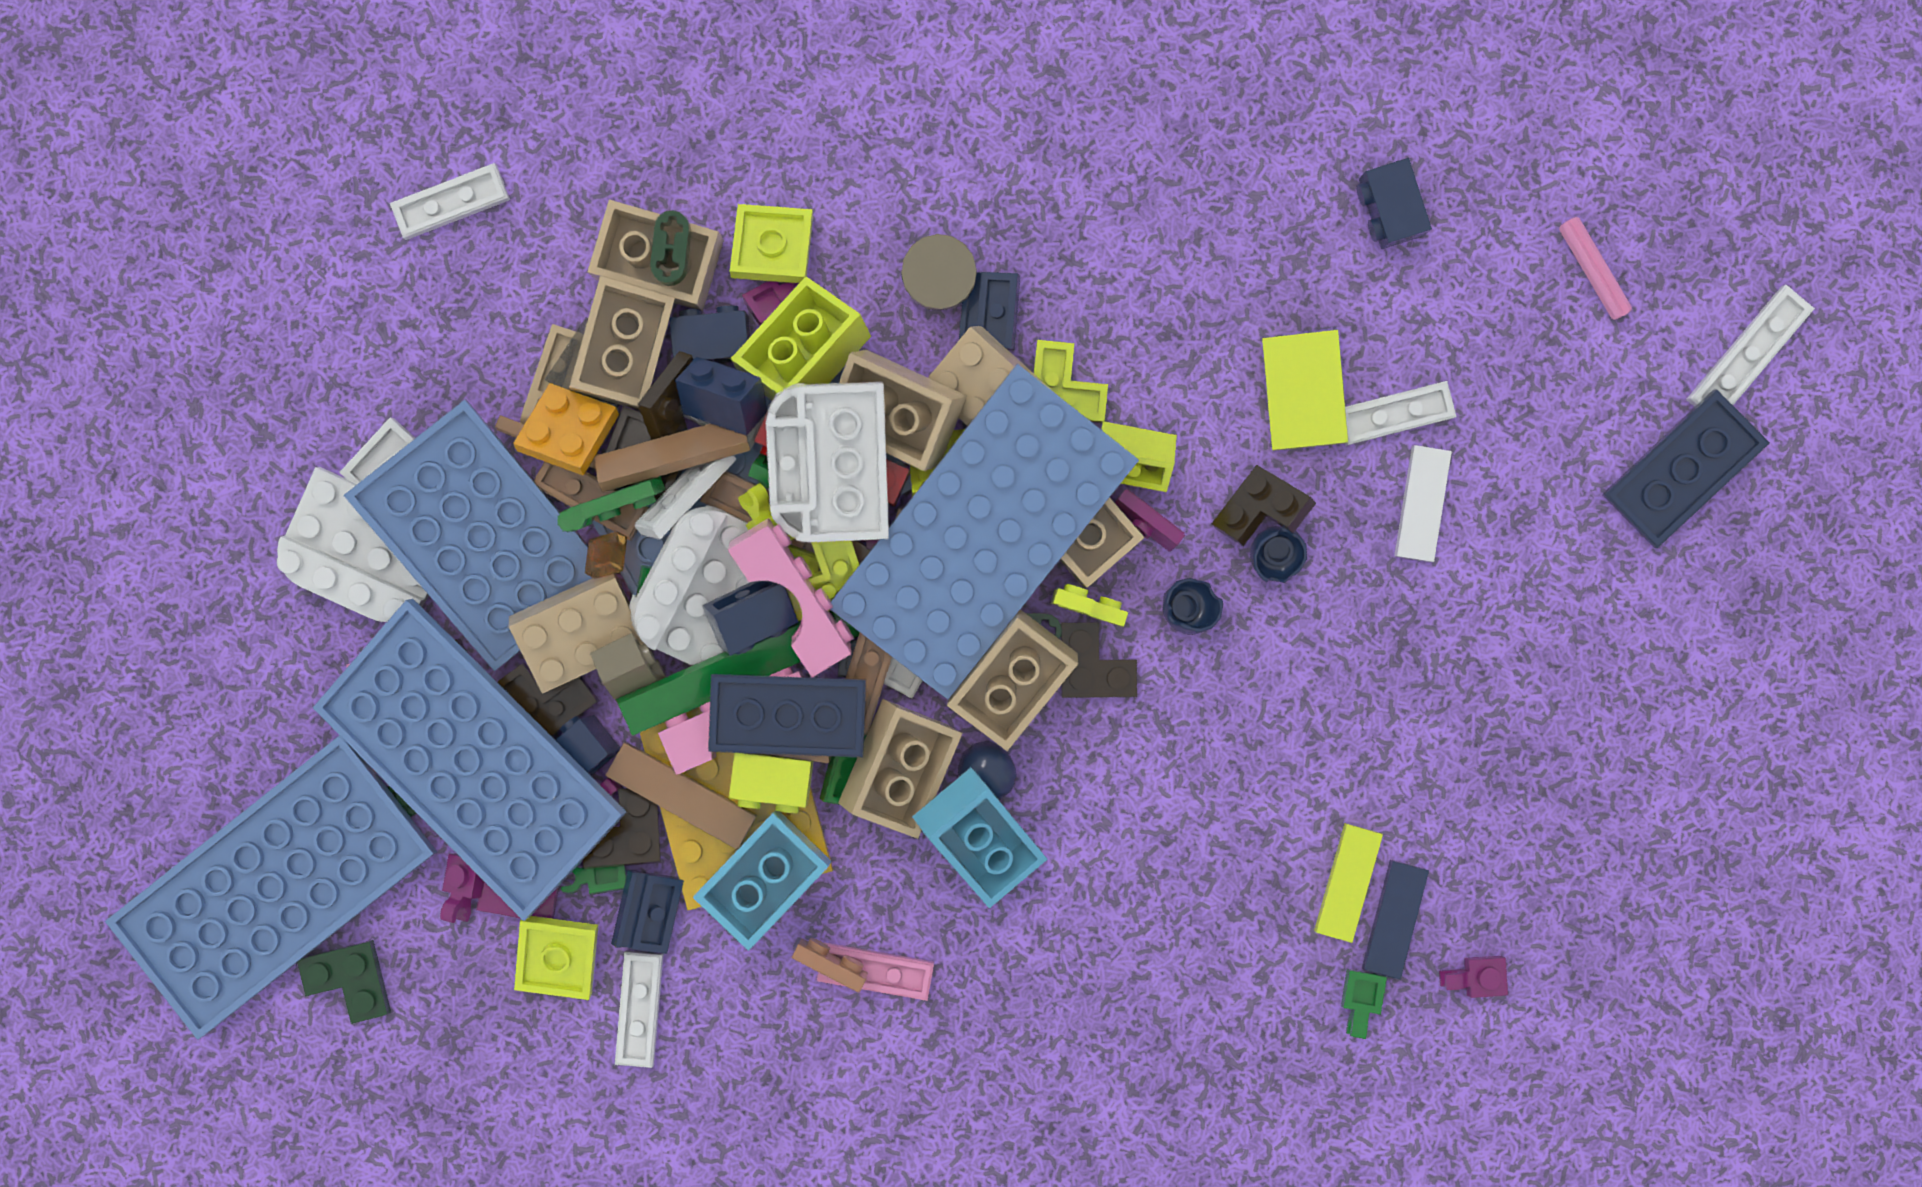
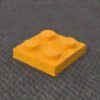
M549 383L513 445L516 451L584 476L618 418L619 413L613 405Z

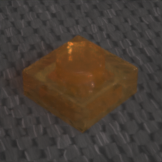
M616 531L589 539L584 573L596 579L622 572L627 536Z

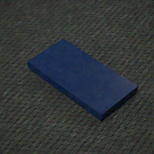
M1715 389L1602 495L1654 548H1658L1767 447L1770 442Z
M711 674L708 752L863 757L866 680Z

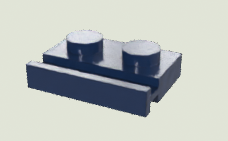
M976 272L975 286L968 298L962 302L959 340L970 327L982 326L1007 350H1014L1021 277L1018 273Z
M628 870L611 944L617 948L626 947L633 950L667 954L684 880L675 876Z

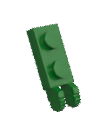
M661 476L578 504L567 510L565 509L557 516V525L567 533L573 532L574 530L576 531L591 525L596 515H598L600 522L621 515L619 507L632 503L636 510L657 502L654 495L665 491Z

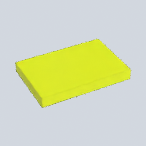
M1330 330L1262 338L1272 450L1348 443L1339 331Z

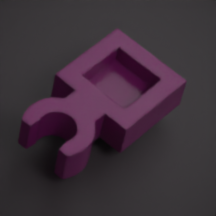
M767 281L743 294V301L758 325L761 326L799 283L785 282L779 285L778 282Z

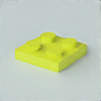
M738 204L730 263L731 278L800 283L807 276L813 210Z
M531 916L525 921L521 919L514 990L589 1000L593 989L598 925Z

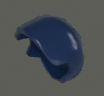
M1271 526L1260 532L1250 547V562L1257 575L1265 582L1277 581L1286 583L1292 576H1295L1302 570L1307 560V545L1297 531L1292 533L1282 526Z
M1185 578L1174 582L1164 593L1163 615L1169 625L1178 632L1187 635L1206 632L1212 629L1221 619L1223 600L1215 595L1208 582Z
M984 741L974 743L963 752L958 765L959 777L969 768H972L998 800H1001L1011 792L1017 775L1016 768L1008 751L996 743Z

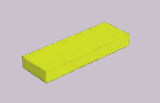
M1344 823L1314 928L1316 933L1353 943L1383 834Z

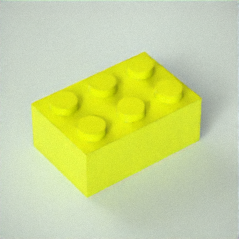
M806 276L730 359L737 370L761 377L764 395L773 400L778 392L794 384H829L846 365L849 354L859 351L870 339L871 335L860 313Z

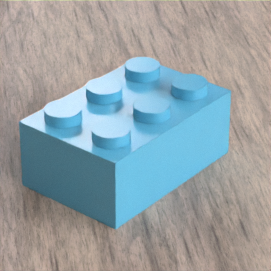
M969 768L912 816L927 838L988 908H991L1048 860L972 768Z
M775 810L692 898L749 951L829 867L832 861L781 812Z

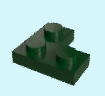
M374 940L306 956L297 962L305 997L342 988L351 1024L391 1013Z

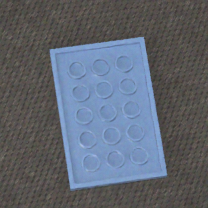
M467 399L463 400L343 495L494 671L520 651L508 627L509 616L609 571L575 530L567 533L557 525V516L560 515V511L536 485L531 476Z

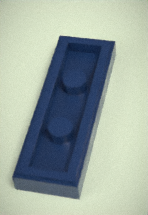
M1390 860L1362 965L1363 970L1401 980L1429 870Z

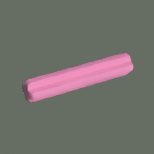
M1574 217L1563 223L1559 230L1610 317L1616 320L1628 314L1632 310V306L1580 218Z

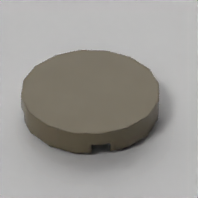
M935 234L923 237L910 247L903 259L901 274L905 290L914 302L925 309L948 310L957 307L968 298L975 286L977 269L974 257L964 243L953 236Z

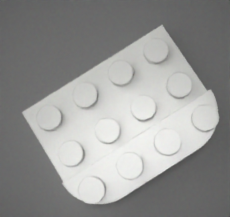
M883 382L810 385L798 383L778 392L768 408L766 417L770 510L773 520H775L777 525L780 524L785 533L802 542L889 539Z
M315 467L286 535L281 536L277 549V566L279 570L296 585L376 621L387 622L408 599H414L422 607L429 596L427 592L343 496L357 484L322 467Z
M706 505V507L687 511L671 528L672 530L638 595L633 594L629 607L634 630L649 648L654 651L657 649L692 666L725 652L717 643L702 605L750 583L728 551L729 542L748 531L745 526L747 522L717 507Z

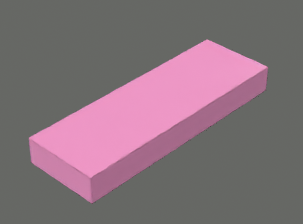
M825 943L830 947L829 953L841 959L844 955L850 956L864 965L862 970L868 972V975L862 987L863 990L928 1001L934 967L933 961ZM818 972V982L844 986Z

